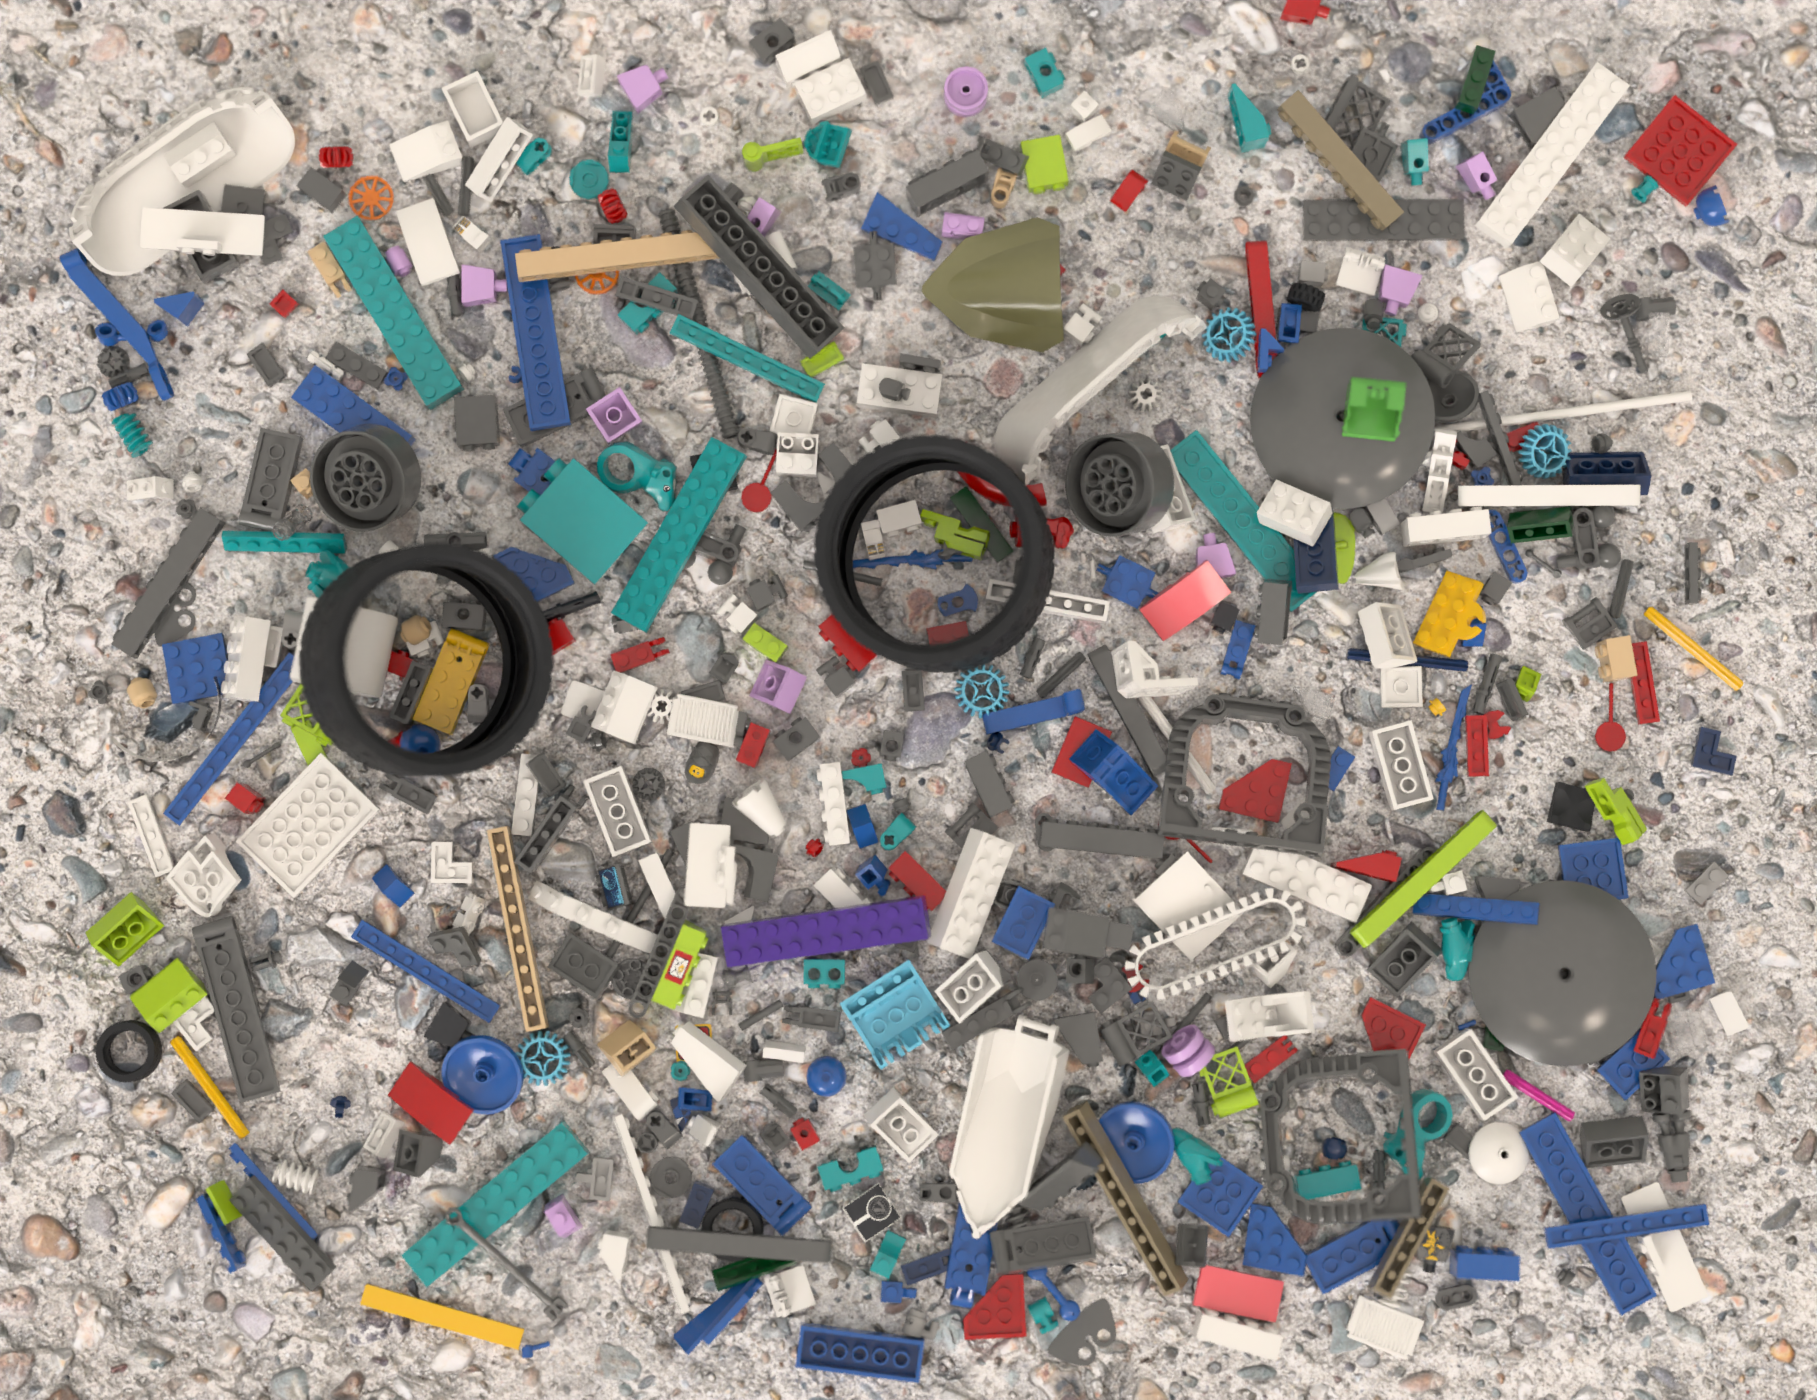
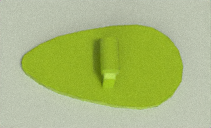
M1334 513L1338 582L1345 584L1354 566L1355 532L1352 523L1345 515Z

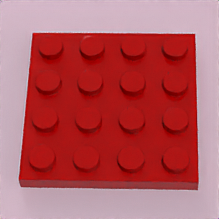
M1674 95L1623 158L1643 174L1652 177L1662 189L1687 207L1738 144L1683 100Z

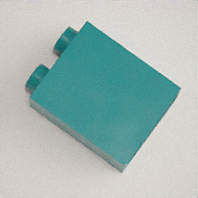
M558 458L543 475L551 482L549 487L542 495L532 488L516 506L524 513L519 521L595 585L648 522L574 458L568 465Z

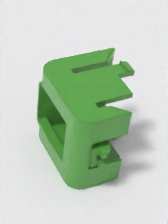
M1351 377L1346 391L1342 436L1395 442L1400 434L1399 425L1401 423L1402 411L1404 410L1406 382Z

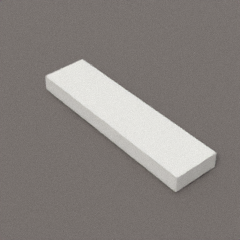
M148 794L127 801L155 877L170 873L175 865Z

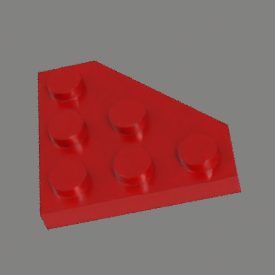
M1271 759L1222 790L1218 810L1279 823L1292 763Z
M1369 997L1361 1014L1373 1051L1406 1049L1410 1060L1426 1024Z
M1023 1273L1001 1275L986 1292L985 1296H982L963 1318L964 1340L1026 1337Z

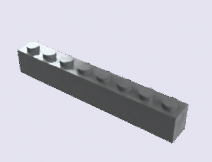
M202 508L192 514L190 524L181 531L179 541L170 548L168 558L157 569V575L147 583V590L143 596L138 597L135 602L136 607L132 613L127 614L124 619L125 624L113 636L111 644L133 658L138 659L225 525V522Z

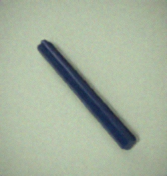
M1348 649L1347 659L1371 662L1369 650ZM1416 655L1417 662L1407 664V666L1463 672L1468 669L1467 660Z

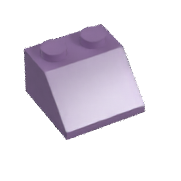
M620 387L586 408V411L608 445L642 424V420Z
M766 659L749 696L790 714L807 677L791 668Z

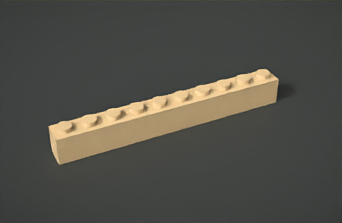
M685 230L681 234L675 235L672 233H662L658 237L644 235L640 239L633 240L631 237H626L616 242L603 240L599 244L584 242L580 246L574 247L567 244L561 245L557 249L543 247L539 249L540 251L532 252L530 249L520 250L519 253H515L519 282L719 259L698 233L692 230Z
M509 826L487 830L525 1031L529 1032L548 1028L549 1024L518 865L514 862L516 854L511 829Z

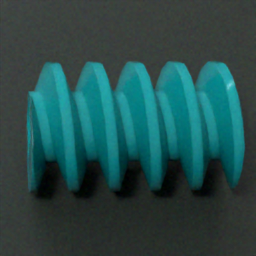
M125 413L114 418L111 423L116 425L115 430L120 432L119 437L124 439L123 444L128 446L127 450L132 453L131 457L137 458L149 450L153 441L146 442L145 440L149 435L141 434L145 428H137L141 421H133L137 416L136 413Z

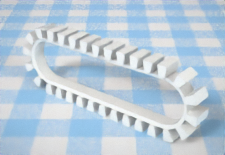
M1273 888L1265 889L1267 899L1260 901L1258 892L1250 895L1254 902L1253 905L1248 906L1246 897L1238 899L1242 907L1238 911L1235 909L1234 901L1226 904L1230 914L1225 916L1222 906L1214 909L1218 917L1215 920L1211 919L1210 911L1203 913L1202 917L1206 921L1205 924H1199L1198 916L1190 918V922L1194 926L1190 930H1187L1186 920L1178 923L1182 931L1180 934L1175 935L1174 925L1166 928L1170 938L1165 940L1163 939L1162 930L1155 932L1154 936L1158 941L1155 944H1151L1150 935L1142 938V941L1146 948L1140 951L1133 944L1129 950V953L1137 956L1135 963L1125 961V971L1135 970L1137 976L1129 978L1128 981L1132 988L1141 982L1145 987L1139 995L1148 999L1150 989L1156 990L1157 1001L1166 1000L1163 990L1171 988L1172 997L1180 995L1181 993L1176 987L1178 984L1183 983L1184 992L1192 990L1193 988L1188 980L1195 978L1196 987L1205 985L1200 977L1203 974L1207 973L1209 983L1217 980L1212 971L1218 968L1221 978L1228 976L1229 973L1224 967L1228 964H1231L1233 973L1240 971L1241 968L1236 962L1243 959L1245 968L1253 966L1252 961L1248 957L1255 954L1257 964L1265 961L1261 953L1263 950L1267 949L1269 959L1277 956L1273 946L1278 944L1281 954L1288 952L1289 948L1285 941L1291 938L1298 944L1302 938L1301 935L1294 932L1295 926L1306 927V918L1296 919L1294 914L1302 911L1303 907L1299 901L1290 907L1286 902L1291 897V893L1283 890L1281 900L1273 898ZM1267 903L1281 904L1291 914L1292 928L1284 938L1172 983L1158 987L1147 984L1139 974L1140 959L1147 951Z

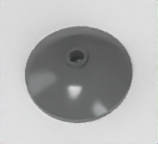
M1458 370L1450 384L1445 388L1440 387L1427 378L1434 401L1435 421L1444 423L1458 421L1475 409L1479 401V388L1476 381L1469 374Z

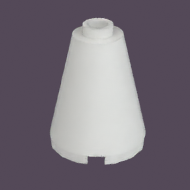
M765 778L762 781L758 780L742 792L741 799L737 796L733 800L732 804L768 835L774 834L778 836L785 830L786 822Z

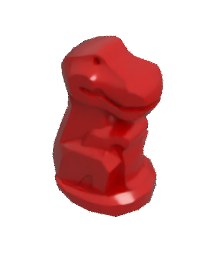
M1015 515V522H1010L1009 535L1010 538H1014L1015 546L1022 548L1020 528ZM1066 517L1047 518L1046 524L1050 527L1054 547L1065 549L1069 544L1071 535L1074 533L1071 522Z

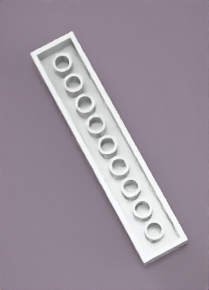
M1597 62L1475 226L1508 249L1630 85Z

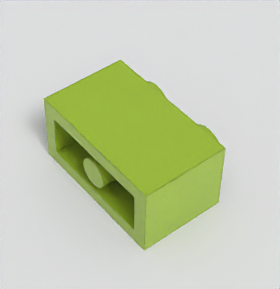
M753 623L743 637L745 643L777 664L788 649L785 643L756 623Z

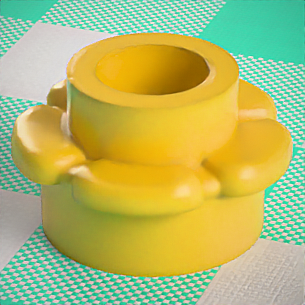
M1437 698L1432 701L1429 700L1431 705L1428 708L1435 716L1438 714L1443 716L1442 713L1446 711L1443 704Z

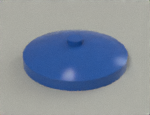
M475 1035L458 1041L449 1050L442 1064L444 1087L458 1095L459 1100L473 1108V1113L494 1114L505 1110L516 1100L523 1086L524 1073L518 1056L506 1043L494 1037Z
M1124 1102L1111 1107L1100 1117L1098 1121L1134 1184L1154 1180L1167 1169L1174 1155L1175 1137L1168 1120L1158 1110L1140 1102Z

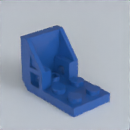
M1097 729L1069 758L1075 766L1103 788L1131 816L1158 787L1125 750Z

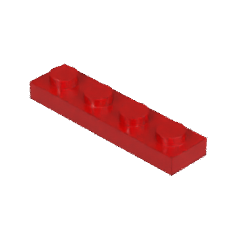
M1647 641L1632 643L1637 676L1630 679L1638 725L1660 722Z

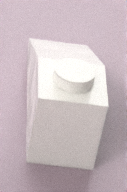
M698 1113L697 1117L692 1116L688 1127L691 1128L689 1133L708 1147L713 1142L721 1123Z

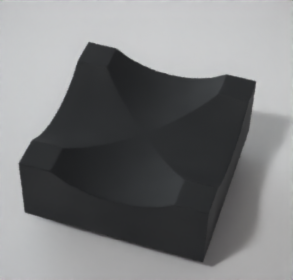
M1556 782L1547 822L1585 832L1590 831L1595 804L1586 788Z

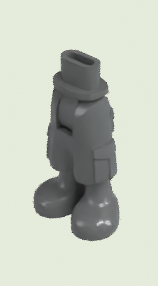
M1686 1110L1683 1115L1671 1114L1675 1129L1674 1134H1671L1670 1114L1653 1113L1652 1120L1659 1124L1662 1134L1658 1136L1659 1145L1668 1169L1667 1173L1671 1174V1182L1688 1181L1687 1172L1690 1171L1688 1168L1690 1135L1684 1131V1122L1691 1118V1110Z

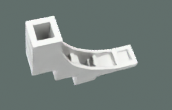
M537 880L531 889L528 899L545 907V909L602 933L616 941L651 954L658 934L575 899Z

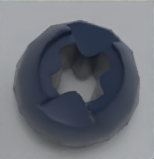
M1328 1137L1322 1143V1153L1326 1158L1341 1160L1348 1152L1347 1144L1343 1139Z

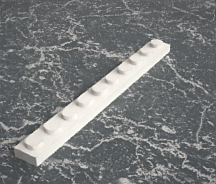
M623 1114L614 1116L612 1118L649 1226L664 1227L661 1215H657L655 1207H657L654 1195L650 1196L648 1190L651 1187L647 1175H643L641 1169L644 1168L643 1161L640 1156L637 1157L635 1152L637 1148L635 1138L633 1136L630 1137L628 1131L631 1128L628 1118L623 1117ZM658 1250L678 1311L681 1314L689 1312L691 1301L688 1294L683 1292L682 1286H684V1281L681 1274H677L675 1266H678L675 1255H671L670 1251Z

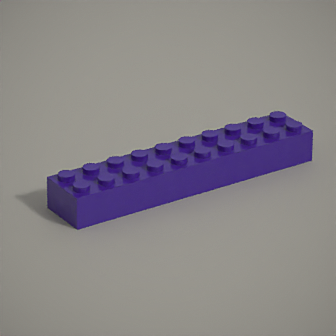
M925 895L728 923L721 926L727 967L925 940L932 936Z

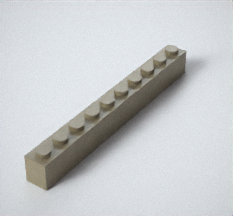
M1088 1101L1070 1108L1062 1118L1078 1146L1087 1141L1103 1159L1098 1165L1100 1169L1095 1173V1176L1163 1296L1165 1297L1181 1290L1189 1279L1183 1268L1175 1265V1254Z

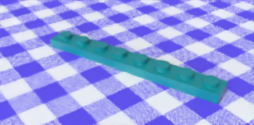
M678 314L669 333L814 403L817 402L825 385Z

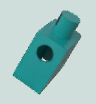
M1428 138L1406 140L1400 144L1404 175H1410L1411 186L1423 185V174L1429 171ZM1414 161L1418 164L1417 168L1414 166Z

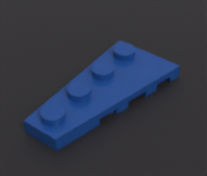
M876 193L861 230L867 233L877 231V237L935 261L943 241L881 194Z
M208 1193L196 1198L208 1224L211 1223L213 1226L211 1234L214 1240L221 1244L219 1252L222 1258L226 1259L230 1264L227 1267L229 1274L246 1266L244 1253L238 1250L234 1234L229 1232L222 1222Z

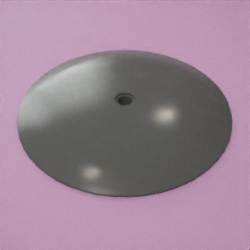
M1326 329L1304 336L1299 339V343H1292L1286 347L1283 353H1279L1273 359L1271 367H1268L1267 371L1263 373L1252 400L1250 414L1251 435L1257 455L1263 467L1274 481L1279 480L1330 502L1332 509L1359 508L1389 497L1402 488L1418 471L1429 451L1435 427L1434 401L1428 381L1421 368L1396 343L1386 337L1362 329ZM1351 377L1406 382L1404 410L1402 411L1401 423L1399 425L1400 434L1395 442L1342 436L1343 422L1337 420L1336 416L1345 410L1346 391Z
M1558 880L1537 883L1525 887L1504 899L1539 903L1538 925L1484 921L1475 937L1472 960L1469 962L1470 990L1476 1009L1489 1031L1516 1054L1529 1060L1552 1066H1577L1591 1063L1612 1054L1632 1038L1644 1022L1650 1010L1656 987V962L1653 948L1646 931L1637 917L1626 905L1608 892L1595 886L1575 881ZM1562 968H1566L1569 972L1566 979H1561L1559 976V971Z

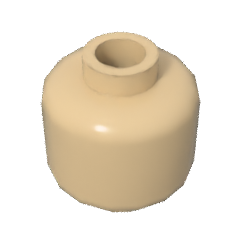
M414 615L401 624L400 636L403 641L417 645L430 637L432 627L426 617Z
M137 677L127 687V693L134 706L148 708L155 703L157 692L151 680Z

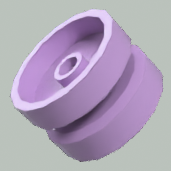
M968 66L952 71L946 78L944 85V100L948 109L960 117H971L982 111L988 97V84L984 75L976 68Z
M1188 1025L1176 1031L1162 1048V1055L1170 1064H1173V1068L1181 1077H1188L1200 1071L1208 1064L1215 1053V1047L1207 1038H1204V1034L1196 1025Z

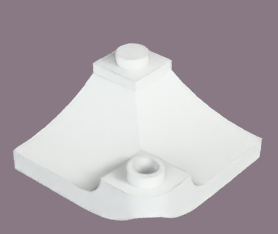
M216 834L204 835L196 847L188 850L166 877L188 906L203 917L216 916L224 907L222 903L241 881V878L227 858L226 846Z

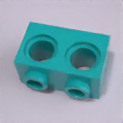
M804 959V984H808V988H820V984H828V988H841V985H845V959ZM811 968H817L820 971L818 979L813 980L809 977L808 973ZM832 968L839 969L841 973L839 979L833 980L829 977V971Z

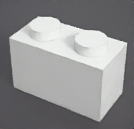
M915 500L876 510L882 535H887L888 538L896 537L899 535V532L907 530V533L919 530L918 527L922 526Z

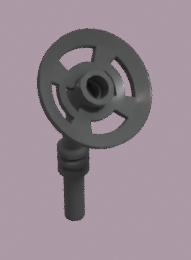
M1633 294L1615 296L1603 304L1600 310L1601 315L1607 320H1621L1628 339L1627 345H1630L1628 346L1631 349L1630 353H1633L1640 373L1644 374L1648 372V368L1641 353V344L1638 342L1639 339L1635 337L1628 318L1639 310L1641 300Z

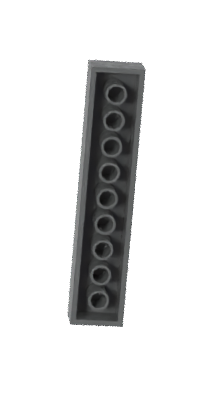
M709 175L703 178L673 206L809 359L816 355L844 329V326Z

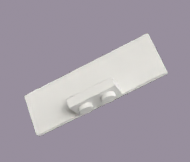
M143 207L140 247L143 249L182 251L184 254L203 252V255L214 256L215 253L262 256L265 216Z
M1658 1182L1651 1183L1620 1197L1627 1215L1670 1209ZM1680 1230L1637 1236L1639 1241L1637 1243L1638 1247L1647 1259V1268L1650 1273H1653L1670 1312L1708 1297Z

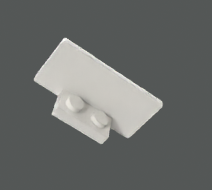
M690 823L685 906L725 907L726 888L732 889L735 847L729 846L730 825Z

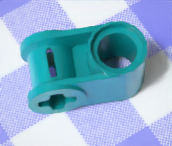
M536 138L525 147L516 164L525 175H529L551 156L552 147L544 138ZM542 146L544 151L541 152L538 147Z
M901 813L881 835L880 844L882 848L888 851L895 849L917 826ZM886 836L888 838L893 837V845L884 844Z

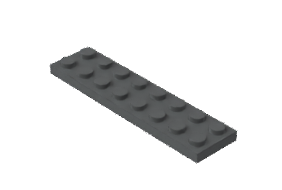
M1394 199L1404 213L1383 231L1380 228L1376 229L1372 225L1371 218L1367 213L1364 214L1359 210L1358 203L1355 200H1303V241H1463L1465 239L1464 199Z

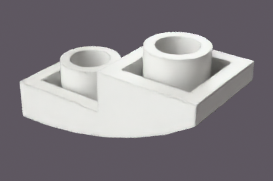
M1099 115L1068 131L1065 137L1075 152L1090 146L1095 140L1108 136L1112 130L1104 117Z

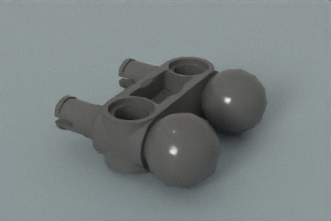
M1594 506L1592 508L1572 510L1575 552L1574 555L1556 557L1557 568L1576 566L1578 570H1588L1600 566L1608 569L1617 566L1621 560L1620 549L1612 543H1605L1598 547L1595 527L1605 529L1613 524L1615 520L1614 509L1611 506ZM1577 515H1585L1587 522L1584 524L1579 523ZM1590 554L1593 558L1592 563H1585L1583 555Z
M735 524L729 540H724L704 531L683 569H687L694 564L697 553L714 561L710 564L707 571L711 582L717 585L728 583L732 579L733 568L742 550L740 543L746 528ZM726 550H731L734 552V556L732 558H725L723 553Z

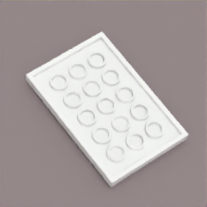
M320 753L236 842L293 898H296L379 812L380 808L323 753Z

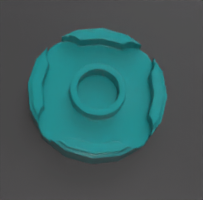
M592 159L582 160L571 169L569 175L570 187L578 197L585 200H594L598 198L599 194L608 189L609 174L600 162Z

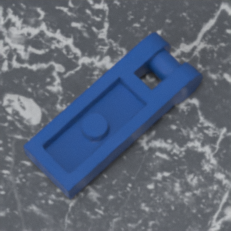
M1235 620L1221 667V675H1232L1235 679L1240 680L1255 625ZM1230 661L1237 663V667H1230Z

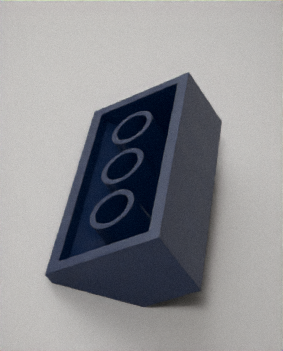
M1644 452L1568 453L1571 460L1565 461L1567 466L1563 468V485H1640V495H1648L1652 475Z

